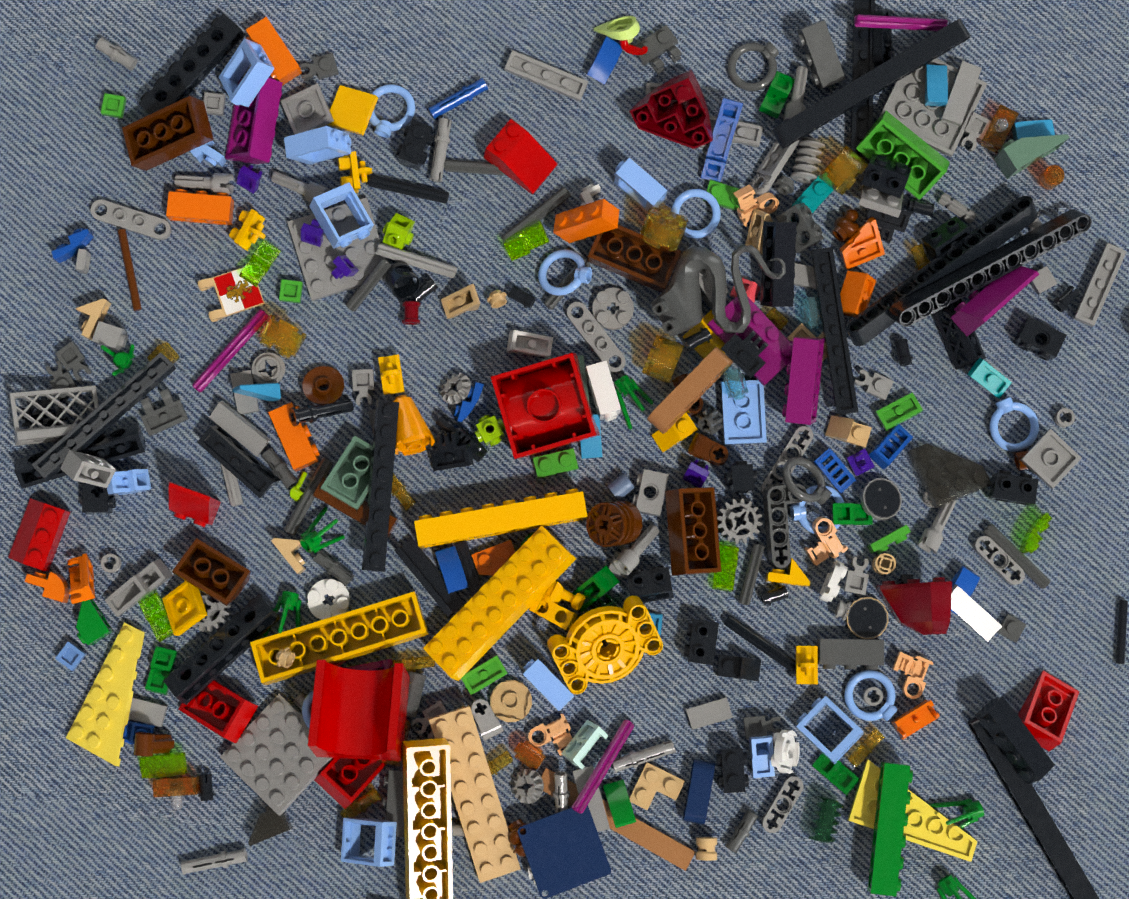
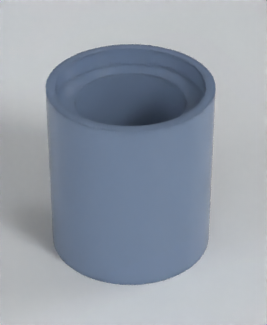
M621 474L607 486L617 501L621 500L635 488L624 474Z

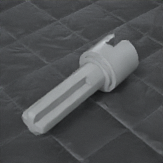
M798 66L796 69L791 102L786 104L783 121H787L806 109L803 100L808 74L807 67Z
M277 171L271 177L272 182L303 195L305 201L311 203L313 197L329 190V188L318 183L311 182L307 184Z
M214 173L212 177L176 175L174 179L176 187L211 189L214 193L232 194L234 190L232 184H227L234 179L233 174Z
M947 496L944 499L931 527L924 529L917 544L924 551L930 552L932 550L934 554L937 553L944 539L941 533L956 504L954 498Z
M652 524L649 525L629 549L624 548L619 553L613 565L621 574L629 575L640 563L639 556L659 534L658 527Z

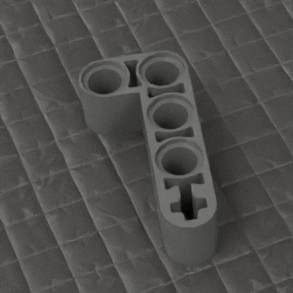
M785 483L768 485L763 490L767 558L770 564L778 568L787 567L791 561L787 504L802 502L797 497L792 498L791 492ZM795 483L801 491L807 493L803 485ZM773 489H777L779 493L775 500L770 498V493ZM778 510L780 518L777 521H773L772 513ZM777 531H780L782 538L780 541L775 542L773 536ZM779 554L783 555V558L779 559V561L775 560Z

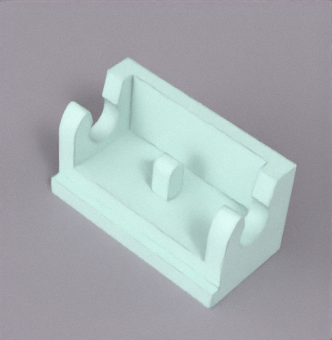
M587 720L561 754L574 766L583 770L585 766L581 763L582 759L599 737L607 739L608 735L598 725Z

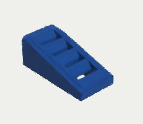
M898 424L871 451L869 457L880 468L885 469L911 441L913 436ZM895 432L904 440L903 442L894 435ZM889 439H891V440L898 446V448L895 447V446L889 441ZM885 445L892 452V454H890L883 446Z
M830 448L813 462L840 494L856 481L854 476ZM829 457L831 461L823 466L822 463ZM835 463L837 467L829 473L827 469ZM841 470L843 473L834 479L832 476ZM846 476L848 480L840 486L838 482Z

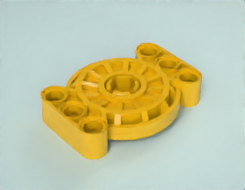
M632 595L625 599L623 608L604 606L586 612L572 624L566 638L561 635H553L547 641V647L569 691L573 694H581L586 690L588 681L603 684L622 679L639 664L644 652L649 655L660 653L663 649V642L647 608L638 596ZM605 639L606 642H610L606 647L601 648L603 645L602 640Z

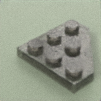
M928 443L909 450L907 453L935 509L992 485L982 465Z

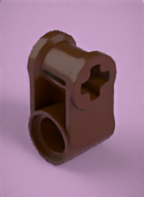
M695 433L687 450V453L716 466L725 464L729 455L725 446L712 441L700 433ZM721 451L724 458L720 457L719 460H716V455L713 453Z

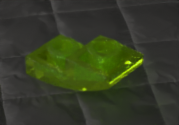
M540 221L505 240L503 244L511 261L530 254L531 249L548 243L549 237Z
M263 240L239 276L257 287L281 253V250Z
M1047 512L1042 513L1027 530L1020 546L1022 553L1029 552L1031 554L1040 546L1038 543L1043 538L1037 532L1042 533L1050 526L1048 522L1053 519Z
M719 544L721 572L713 573L712 589L733 592L739 547Z
M157 592L138 602L145 619L149 622L159 642L173 635L164 603Z
M185 752L139 757L142 778L168 777L188 773Z

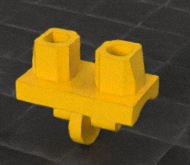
M356 151L337 160L339 171L349 170L350 176L340 177V186L350 182L355 193H359L361 188L359 176H361L362 183L368 182L367 175L373 173L372 168L366 167L365 161H360V168H358Z
M253 209L250 212L242 210L239 215V221L243 225L240 230L233 228L229 237L242 249L248 251L251 244H255L258 238L265 239L266 235L261 232L264 228L263 222L265 218Z
M399 354L378 357L383 394L389 395L405 392Z
M795 646L796 684H818V646Z

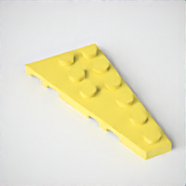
M125 622L66 736V739L118 767L121 761L119 759L120 749L123 747L125 740L123 739L124 728L128 724L133 698V681L136 680L137 676L135 671L137 660L141 655L145 632Z
M866 759L848 821L874 829L880 768L868 759ZM908 790L911 793L910 804H906L905 812L908 813V824L904 826L903 835H906V840L971 862L977 841L955 824L946 825L947 818Z

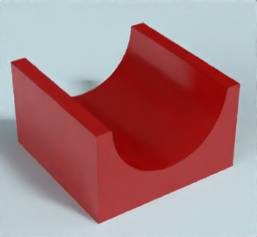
M569 353L491 376L514 459H521L600 436L599 428L595 423L584 389L577 354Z
M317 660L308 747L316 757L388 761L403 760L402 741H404L410 682V676L404 664L395 663L394 667L389 669L368 671L343 668L330 664L326 660Z

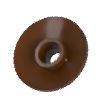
M316 367L305 375L302 382L303 393L314 404L333 403L341 397L344 391V379L340 372L332 367ZM324 386L328 388L324 391L320 390Z

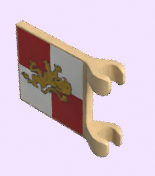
M251 265L198 281L200 291L215 287L222 309L208 313L211 322H216L225 317L265 304Z

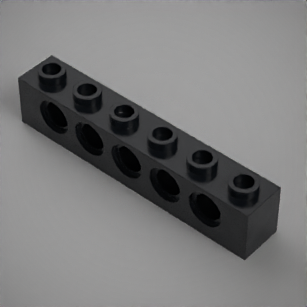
M224 13L220 17H216L211 22V27L206 32L200 33L197 37V42L192 47L189 46L185 49L182 58L178 62L175 61L171 64L167 74L156 80L151 91H147L142 95L139 102L141 108L150 115L188 97L245 36L242 29ZM217 35H223L220 41H214V38ZM203 50H209L206 56L202 57L200 53ZM188 65H195L194 70L186 71ZM180 79L181 83L178 86H172L174 80ZM162 94H166L167 98L164 101L159 102L158 97Z
M139 423L101 434L81 453L104 458L110 463L145 452V438ZM48 450L16 459L14 471L22 489L46 482L32 467V464ZM60 470L50 480L66 476L67 474Z
M258 594L242 610L237 612L230 621L219 628L208 641L204 642L196 652L186 658L185 662L172 671L163 682L178 700L187 705L251 646L250 642L258 640L281 619V616L264 597Z

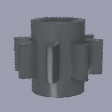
M708 407L698 414L700 418L698 426L703 433L709 432L710 435H713L723 428L721 424L723 417L718 410L711 411V408Z

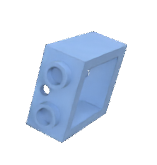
M244 38L218 78L233 104L249 107L275 68L260 44ZM251 64L252 66L250 67V69L248 70V72L246 73V75L244 76V78L242 79V81H241L240 84L238 85L239 80L241 79V77L243 76V74L245 73V71L247 70V68H248L249 65Z
M328 126L284 137L286 158L310 165L351 154V138L349 133Z
M628 158L626 162L622 160L617 165L614 183L652 215L665 200L667 190L632 159Z
M350 182L313 197L309 205L333 249L339 246L344 248L357 238L359 240L365 239L370 235V231L374 226ZM345 200L360 228L339 237L324 208Z
M531 659L523 667L526 670L523 675L558 711L574 697L539 659L536 661Z
M827 696L823 699L819 697L811 705L813 709L808 714L803 713L798 718L796 728L835 765L861 738L864 731ZM826 705L852 729L832 752L805 728Z
M361 817L343 818L341 862L377 867L394 866L397 822ZM361 825L376 826L374 857L359 855Z

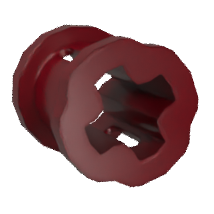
M416 301L402 302L404 307L402 324H420L418 315L421 303Z

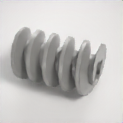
M803 137L801 138L802 141L799 142L800 149L797 150L799 157L795 158L796 165L793 166L792 170L794 172L791 173L790 178L800 183L810 184L811 179H817V176L812 172L819 171V168L814 166V164H821V160L816 157L823 156V152L818 149L825 148V144L813 138Z

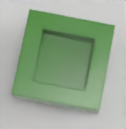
M105 93L101 114L123 119L126 97Z
M282 279L279 301L301 304L303 282Z

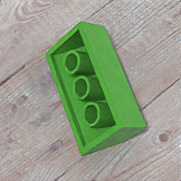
M885 111L856 147L869 160L872 154L882 155L890 161L901 162L912 168L905 189L919 200L947 172L950 163L888 111Z

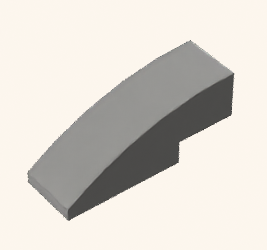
M161 559L155 560L140 573L125 582L106 598L105 602L116 617H119L173 575Z

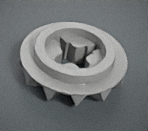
M267 352L260 354L252 364L253 377L260 384L278 383L285 374V363L275 353ZM266 361L271 367H276L272 370V377L267 372H261L266 369Z
M453 373L452 378H447L446 384L442 385L443 390L440 392L443 396L442 399L451 405L462 402L470 392V379L462 373L458 375ZM455 385H456L457 390H458L457 392L454 391V389H453V387H454Z
M524 769L521 772H517L516 778L513 779V787L511 788L515 793L514 797L519 799L521 803L526 804L539 800L544 790V783L540 774L532 769ZM526 782L530 785H534L531 788H528V790L522 788V786L525 785Z

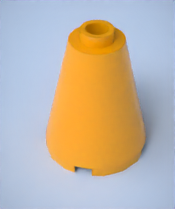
M407 395L397 396L393 401L399 402L395 454L398 455V452H402L403 456L413 455L425 451L428 444L432 447L435 443L434 437L413 399L407 397Z

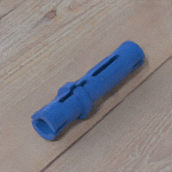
M483 78L467 87L464 85L461 87L462 90L428 107L434 120L462 103L472 101L473 97L488 90Z

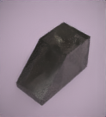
M266 806V811L260 814L249 839V846L292 829L293 827L286 810L279 816L269 806Z

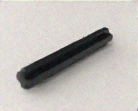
M370 175L368 179V186L444 204L449 199V192L376 175Z
M463 540L457 542L455 547L473 597L482 585L467 541Z
M733 616L727 617L724 622L725 626L789 671H793L796 668V661Z

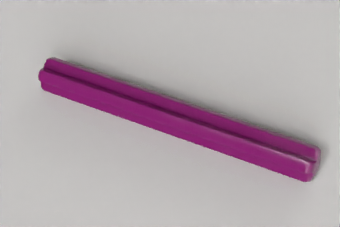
M860 14L854 17V26L939 31L948 25L946 19Z
M260 309L192 384L193 388L198 392H202L269 317L268 314Z
M624 720L572 805V809L575 812L582 814L633 730L634 724L631 721Z

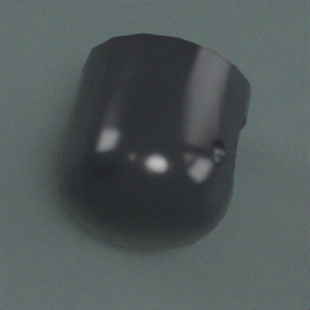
M402 262L392 264L384 276L385 283L392 294L401 300L415 295L421 285L420 279L413 273L412 268Z

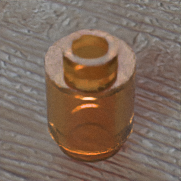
M1058 165L1048 166L1039 176L1040 185L1047 190L1056 188L1064 180L1065 174L1063 169Z
M527 739L525 742L520 741L513 750L516 753L515 758L530 769L533 767L537 770L546 757L541 749Z

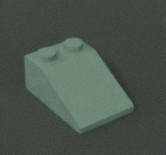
M1068 134L1025 137L1017 141L1011 139L1002 145L1003 147L998 150L999 154L994 160L1006 179H1009L1059 149L1070 137Z
M354 435L321 486V489L358 510L368 497L372 445Z

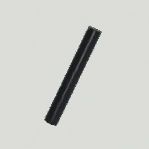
M1119 600L1116 664H1125L1128 601Z

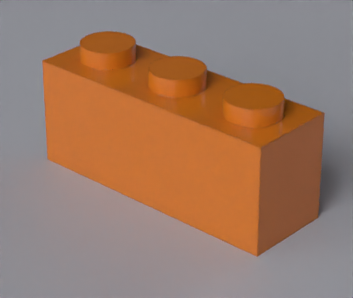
M267 17L246 29L248 34L246 39L260 44L275 69L270 75L272 79L282 82L283 86L302 74L299 65Z
M175 189V192L169 191L166 216L170 221L232 226L234 200L227 193L208 195V192L196 191V194L188 193L187 190Z
M601 199L556 214L553 233L568 243H572L618 228L619 209L605 199Z
M290 402L268 413L292 468L297 472L319 462L317 456L320 453L316 444L312 445L309 437L312 435L307 424L304 426L302 423H299L298 426L291 424L289 409L295 406Z

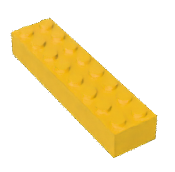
M578 489L566 490L564 495L557 496V492L544 494L545 498L542 499L530 496L523 498L524 502L515 503V500L503 501L502 506L495 507L494 503L481 505L482 509L479 510L468 507L460 509L461 513L453 514L452 511H445L439 513V517L432 518L431 514L419 516V520L414 521L418 546L422 549L463 540L467 541L535 529L541 525L546 527L586 520L588 516L583 491L578 492Z
M541 525L423 649L450 678L459 681L577 558Z
M414 591L250 642L261 683L269 685L316 670L317 660H326L334 665L427 636L429 633L418 595ZM289 647L295 653L294 662L289 668L278 667L276 661L277 653L279 650Z
M446 738L402 741L406 899H453L450 744Z

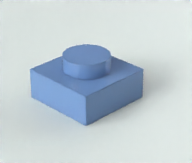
M68 641L55 659L71 671H74L86 656V653Z

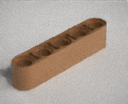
M718 347L713 349L653 410L647 420L662 434L666 433L726 372L733 363V360Z

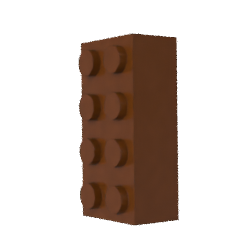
M191 96L122 127L131 166L145 171L214 140L204 101Z
M618 225L616 229L597 234L587 261L662 293L668 285L681 251Z
M714 487L681 488L665 491L672 576L721 572Z

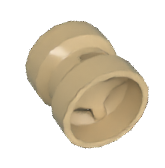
M883 553L874 557L872 568L879 575L889 574L896 568V560L892 555Z
M696 837V845L698 846L696 860H717V852L715 851L717 838Z

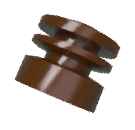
M628 501L599 503L589 511L586 519V529L589 537L597 545L602 547L625 545L635 541L640 535L642 516L639 509Z

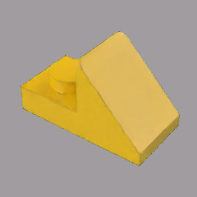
M686 412L666 433L662 434L658 430L651 436L661 452L664 453L698 431V429Z
M792 558L788 565L787 574H784L785 570L772 569V572L766 573L765 581L810 586L809 579Z

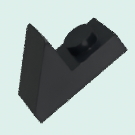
M719 654L716 675L759 681L761 660Z

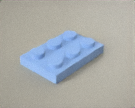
M759 380L721 382L724 445L766 443L764 386Z

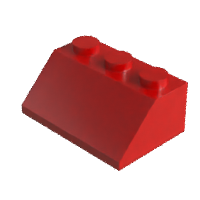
M30 498L8 558L49 572L70 511Z

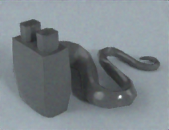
M741 245L732 252L731 273L741 309V318L738 322H731L726 317L725 312L727 283L725 266L721 258L706 247L691 246L680 254L669 286L651 302V309L659 317L663 324V330L670 337L692 329L704 318L699 272L702 268L707 269L711 276L712 314L715 323L726 333H743L751 321V308L739 269V256L743 252H749L753 255L764 274L772 279H781L786 273L785 262L780 258H772L770 261L777 260L782 265L780 273H773L767 267L759 250L753 245Z

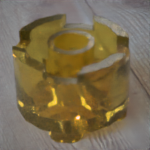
M846 145L840 151V155H837L830 162L819 178L837 193L843 195L855 183V178L867 168L868 164Z
M661 204L659 208H650L639 233L644 235L642 239L649 245L660 249L661 246L669 247V251H675L679 248L686 231L688 218L672 212L670 207Z
M270 314L258 335L261 339L259 343L269 349L272 346L279 350L278 354L286 359H289L291 356L295 357L307 334H298V328L282 319L277 322L274 320L275 316Z
M656 335L652 345L656 349L651 348L647 358L650 363H645L642 373L662 382L670 383L684 345Z

